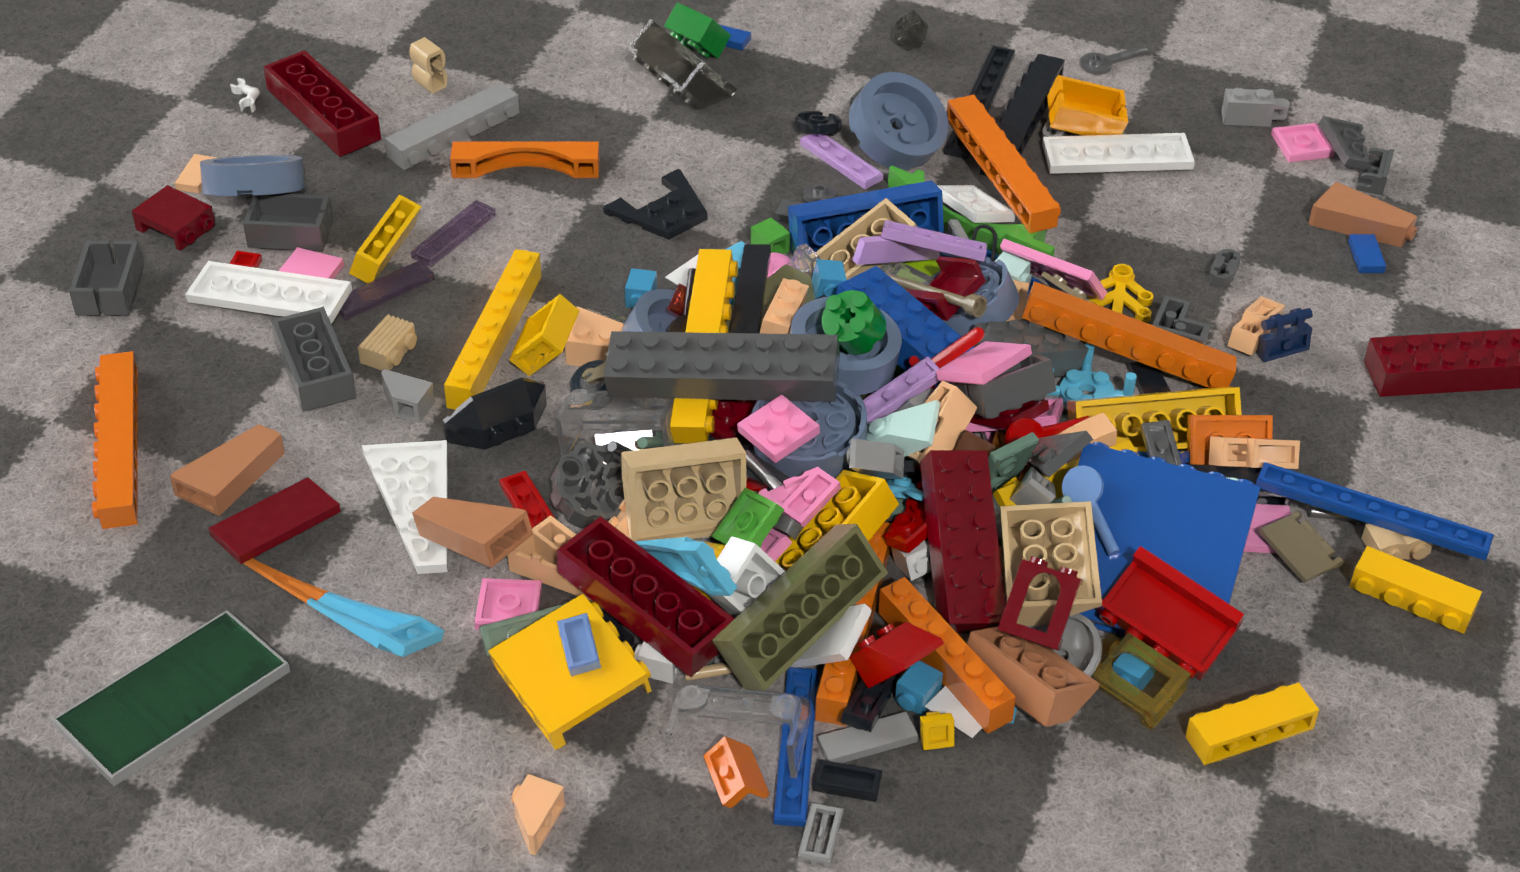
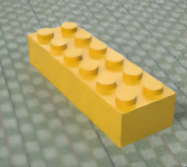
M1218 387L1067 401L1068 420L1084 416L1093 417L1104 412L1117 429L1116 445L1130 440L1136 451H1146L1140 429L1142 423L1170 420L1177 448L1185 449L1187 448L1188 415H1242L1240 387Z
M843 470L836 478L840 482L841 489L802 529L795 541L791 540L792 544L775 562L783 570L787 571L836 524H857L869 541L899 505L886 480Z

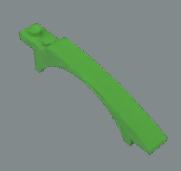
M892 165L889 167V188L925 182L924 171L917 169L912 174ZM943 205V228L947 232L950 219H958L970 240L978 225L987 224L993 227L997 233L996 254L998 256L1003 252L1000 249V245L1003 239L1054 257L1055 247L1044 243L1046 230L1029 233L1023 224L974 223L967 217L961 216ZM980 228L975 241L986 243L987 249L992 251L993 233L987 228Z

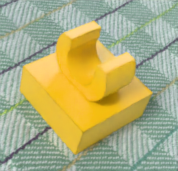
M939 711L926 712V716L920 717V741L923 751L954 747V718L951 713L940 714Z

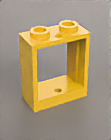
M561 294L556 296L527 319L509 360L528 376H531L563 352L580 310Z

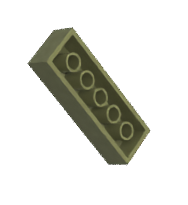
M836 524L712 639V642L744 689L765 691L844 616L849 606H854L888 572L857 524Z

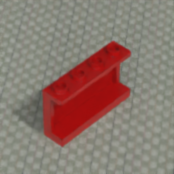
M1141 546L1134 553L1132 563L1105 599H1102V606L1097 607V612L1100 613L1099 617L1105 623L1113 627L1115 625L1125 630V635L1133 642L1138 644L1143 642L1152 648L1151 652L1159 656L1160 660L1166 661L1168 659L1177 665V670L1185 677L1190 679L1195 677L1199 681L1202 680L1234 636L1244 618V613Z

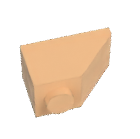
M528 774L522 785H517L514 789L511 802L514 804L515 818L530 854L536 855L565 806L564 786Z

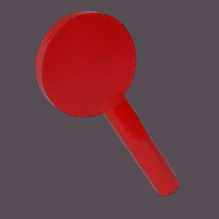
M1084 416L1044 427L1032 418H1020L1009 426L1005 436V443L1007 445L1032 432L1038 438L1057 435L1090 417Z

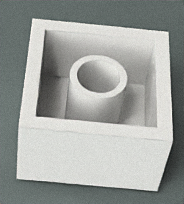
M731 536L717 560L730 572V578L737 585V589L731 596L706 594L735 619L786 571L755 543Z

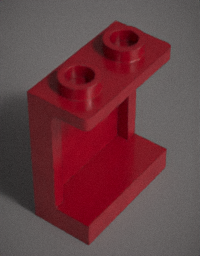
M169 185L132 210L137 231L144 233L152 227L172 237L175 241L176 249L179 251L192 244L197 238L216 225L211 205Z
M939 256L936 262L941 273L928 286L966 297L974 294L986 282L980 265L974 259ZM905 289L943 321H948L961 308L960 306L948 303L943 293Z

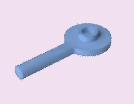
M1084 465L1076 466L1069 470L1063 479V495L1069 496L1072 502L1091 501L1095 528L1108 555H1114L1120 550L1097 504L1104 489L1103 479L1094 468Z

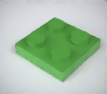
M744 488L712 537L723 545H726L731 536L755 543L761 547L762 542L772 527L777 524L779 517L785 509L777 503Z

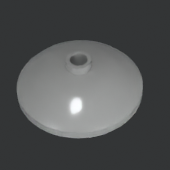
M1078 613L1069 617L1062 637L1063 642L1060 651L1051 650L1091 677L1101 659L1102 640L1094 624L1087 617ZM1049 623L1027 627L1046 633Z

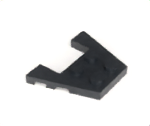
M679 168L662 176V185L672 192L648 203V205L636 209L623 198H619L603 206L605 215L610 217L612 215L618 216L622 222L628 224L633 222L642 226L643 230L668 240L708 220V212Z

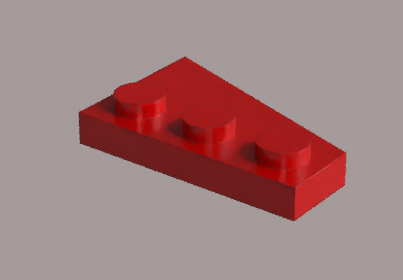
M919 481L916 488L923 491L922 482ZM912 497L907 499L906 509L903 513L897 515L884 535L886 545L910 553L928 538L924 500L920 501Z

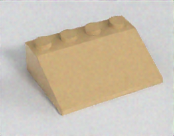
M737 438L621 452L622 482L629 538L633 541L689 537L691 539L711 537L744 488H746V452Z
M1091 501L1000 506L1006 602L1008 601L1021 559L1029 561L1031 556L1048 561V568L1059 571L1060 566L1075 570L1078 572L1077 578L1083 580L1070 616L1102 606ZM1041 573L1033 578L1017 621L1018 624L1040 626L1050 623L1061 588L1059 580L1055 576Z

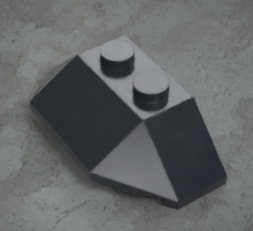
M521 377L471 396L451 416L448 415L443 419L445 440H447V443L485 450L534 431L547 405L545 384L542 381L537 382Z

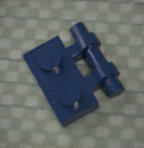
M1310 308L1292 309L1288 314H1274L1269 319L1261 321L1262 329L1264 331L1270 330V333L1261 335L1258 357L1265 363L1309 350L1312 327L1305 323V320L1312 318V310ZM1291 324V327L1284 329L1285 325Z

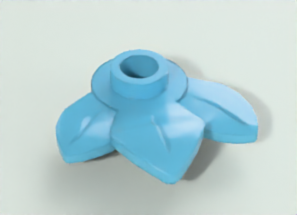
M903 476V479L886 481L895 497L904 499L912 497L920 501L924 500L923 491L917 489L911 483L910 478Z

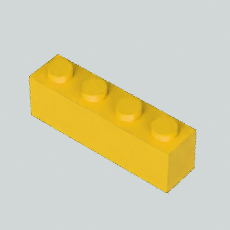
M399 194L356 252L349 274L372 286L415 226L422 206Z
M1369 546L1366 547L1357 563L1349 586L1362 594L1370 595L1392 606H1397L1419 617L1429 619L1465 634L1482 594L1480 590Z
M1298 682L1289 686H1280L1274 691L1262 695H1253L1246 700L1234 704H1225L1221 708L1207 713H1198L1189 719L1185 737L1202 763L1207 765L1314 729L1319 708Z

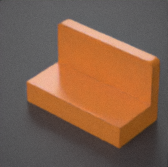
M724 736L703 755L723 806L733 808L748 793L764 799L770 795L750 746Z

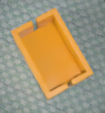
M1057 75L1047 95L1048 109L1050 110V128L1076 133L1081 136L1122 135L1128 124L1124 90Z

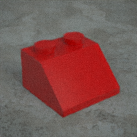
M904 622L897 627L890 623L876 632L879 636L877 639L871 635L857 644L859 650L851 654L850 659L869 689L907 669L945 643L942 638L911 623Z

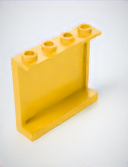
M581 594L488 650L495 669L555 750L566 745L562 733L641 685L647 693L651 692L648 681L651 673L643 661L638 663L634 659L635 653L629 643L619 640V633L611 621L606 623L598 604L595 602L590 603L584 594ZM587 613L601 668L571 676L557 621Z

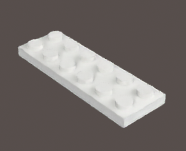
M1185 133L1043 137L1042 141L1050 174L1192 170L1195 163Z
M208 261L185 295L190 303L282 317L324 307L332 324L351 293L352 286L350 281Z

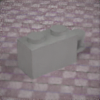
M1225 89L1221 109L1223 124L1271 127L1272 120H1285L1287 118L1290 102L1287 99L1274 98L1273 90Z

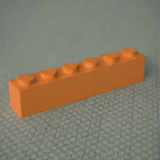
M905 577L881 588L879 614L888 624L893 623L894 627H897L904 622H908L942 638L945 644L920 660L943 673L942 684L950 690L980 724L982 729L989 734L1013 721L1016 696Z

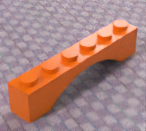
M452 142L450 156L452 178H478L499 169L522 166L553 169L573 178H599V142Z

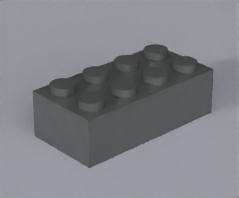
M324 307L271 320L276 347L302 412L356 398L352 371Z
M1028 320L990 321L987 323H976L974 328H982L985 333L984 338L975 344L974 347L985 341L1029 344L1034 356L1040 355L1052 359L1054 377L1066 376V373L1072 369L1079 371L1089 350L1079 339Z

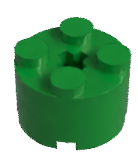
M849 290L838 295H832L827 299L822 315V326L827 335H838L840 349L851 355H861L871 351L873 345L878 340H882L886 332V319L881 310L864 292Z

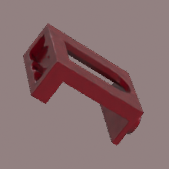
M1031 556L1029 561L1021 559L998 630L1060 651L1063 642L1062 637L1083 580L1077 578V571L1060 566L1059 571L1048 568L1049 562ZM1041 573L1055 576L1059 580L1061 587L1046 633L1017 623L1030 583L1035 576Z

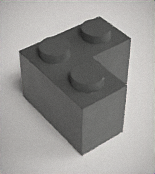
M1165 295L1152 325L1206 345L1210 324L1188 319L1190 301Z

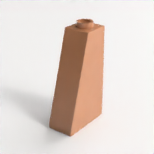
M1335 182L1316 201L1312 207L1308 223L1311 226L1348 235L1375 234L1377 242L1402 247L1407 240L1412 241L1418 229L1415 226L1416 215L1339 182Z
M258 424L185 465L170 475L174 495L220 516L285 454L281 434L274 429Z
M432 497L412 512L421 537L490 568L533 535L527 511L518 508Z

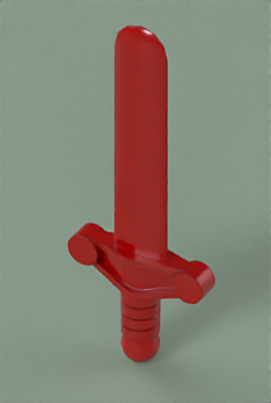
M980 327L972 329L931 358V360L939 369L980 342L984 338V330ZM912 356L909 359L911 367L920 362L917 356ZM934 384L930 388L935 389L936 385Z

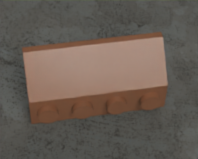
M998 627L970 632L967 645L1016 696L1015 706L1026 711L1035 718L1037 723L1043 726L1050 727L1068 722L1099 688L1100 683L1048 647L998 630Z

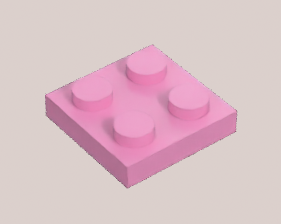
M780 395L737 423L738 432L774 463H777L820 434V425L783 395Z

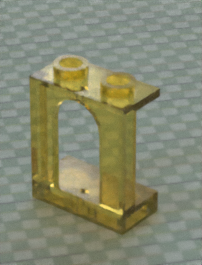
M1128 632L1121 641L1117 639L1111 645L1107 653L1108 657L1103 662H1099L1091 677L1100 683L1101 687L1143 714L1141 725L1152 731L1186 691L1191 673ZM1127 653L1138 657L1168 677L1169 681L1154 698L1150 697L1114 672L1112 668L1113 663L1121 654Z

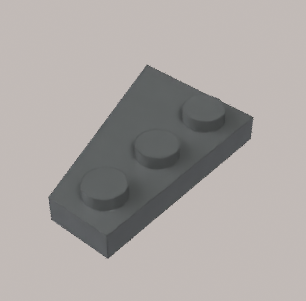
M1323 116L1319 125L1333 146V150L1341 159V163L1349 169L1358 168L1365 170L1369 164L1367 147L1363 145L1365 141V135L1361 134L1363 124Z
M1087 430L1040 437L1026 466L1030 468L1032 466L1039 473L1049 478L1087 446L1093 438Z

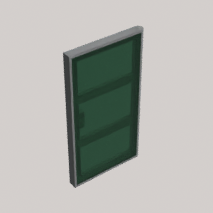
M226 610L51 719V722L113 786H116L291 671L287 661Z

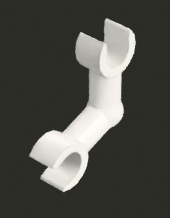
M237 78L239 85L230 84L232 92L234 94L248 95L239 101L240 109L243 111L245 107L250 106L251 112H254L256 110L255 101L260 95V90L246 85L244 79Z

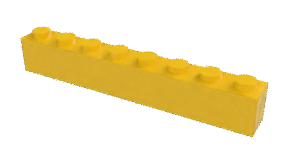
M519 249L514 250L444 383L447 408L456 410L468 398L484 391L542 277L540 253Z
M699 249L686 332L728 333L726 320H731L732 313L729 299H734L735 284L732 280L733 277L738 275V262L733 261L732 250ZM674 398L670 422L673 443L690 444L708 441L709 433L714 432L715 420L714 416H712V411L717 410L718 399Z

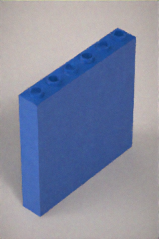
M1093 442L1085 446L1082 450L1078 466H1089L1097 470L1101 475L1104 489L1097 504L1120 550L1118 553L1109 556L1094 525L1101 598L1105 599L1132 563L1134 553L1141 546L1230 604L1259 497L1260 486H1256L1252 481L1246 479H1238L1237 481L1228 479L1218 472L1211 471L1205 473L1197 471L1193 466L1187 464L1173 465L1160 457L1146 458L1138 456L1136 452L1128 449H1122L1121 451L1111 449L1108 445L1101 442ZM1097 608L1079 613L1087 617L1097 630L1128 638L1125 635V630L1115 625L1113 627L1105 623L1099 617L1100 613L1097 612Z

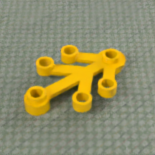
M1117 264L1109 272V277L1100 281L1105 289L1115 286V290L1106 293L1103 300L1089 295L1087 297L1090 298L1088 299L1089 301L1099 306H1105L1113 302L1112 310L1121 314L1123 304H1125L1135 312V319L1147 323L1151 319L1152 311L1144 306L1152 304L1154 295L1134 281L1135 275L1129 265ZM1126 287L1138 296L1137 301L1125 291Z

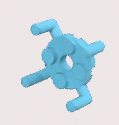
M1085 343L1089 350L1081 365V371L1069 370L1061 381L1060 386L1056 385V391L1047 394L1048 396H1059L1066 404L1069 400L1133 395L1137 375L1132 372L1127 373L1123 390H1114V386L1109 380L1110 377L1107 373L1102 371L1092 372L1095 345ZM1082 391H1090L1093 394H1083Z

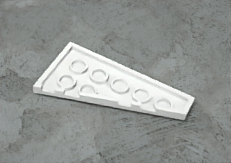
M447 440L362 445L363 455L417 574L448 572V548L421 537L412 512L432 497L448 499Z

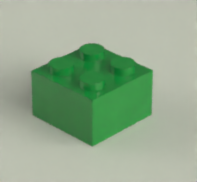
M678 2L664 25L671 32L669 36L679 41L681 46L688 50L694 48L698 54L707 59L710 56L718 59L731 37L714 19Z

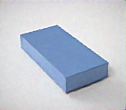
M585 613L557 621L570 675L575 676L601 668L588 614Z

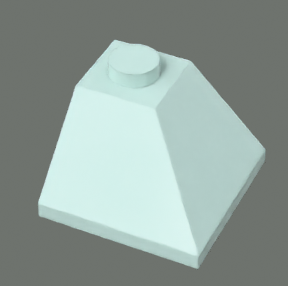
M934 400L891 413L882 418H877L870 423L867 440L895 444L905 450L904 457L932 446L941 403L938 400Z

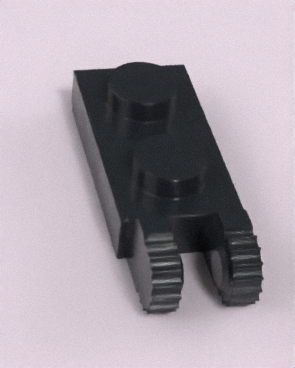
M896 676L886 679L884 684L878 683L869 689L862 679L843 711L841 723L859 730L872 732L891 697L896 684Z

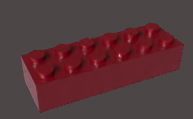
M305 50L263 66L267 90L339 157L381 140L379 116Z
M1520 329L1372 337L1369 339L1364 363L1380 397L1520 388Z
M930 450L920 462L936 611L957 634L998 627L1006 603L987 451Z
M600 516L557 550V573L690 678L720 653L712 639L728 626L734 618Z

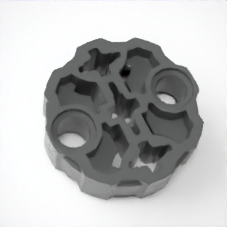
M591 442L577 444L571 452L561 457L552 473V493L550 495L555 509L560 510L566 516L567 521L576 527H587L600 516L609 521L613 516L617 517L621 512V509L618 508L621 502L615 496H620L623 500L625 499L622 482V458L609 452L607 449L608 444L594 445ZM563 470L570 471L573 476L565 474ZM597 479L596 488L593 493H590L592 484Z

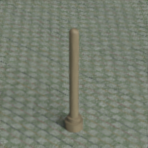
M886 273L904 289L943 293L948 303L962 307L967 315L979 318L986 311L987 300L983 296L971 294L964 297Z

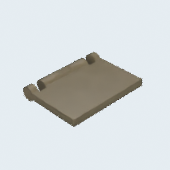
M1297 510L1291 515L1260 528L1258 532L1300 580L1305 583L1334 568L1340 567L1344 560L1340 556L1333 561L1330 559L1336 551L1308 520H1304L1300 524L1297 522L1302 517L1300 511Z

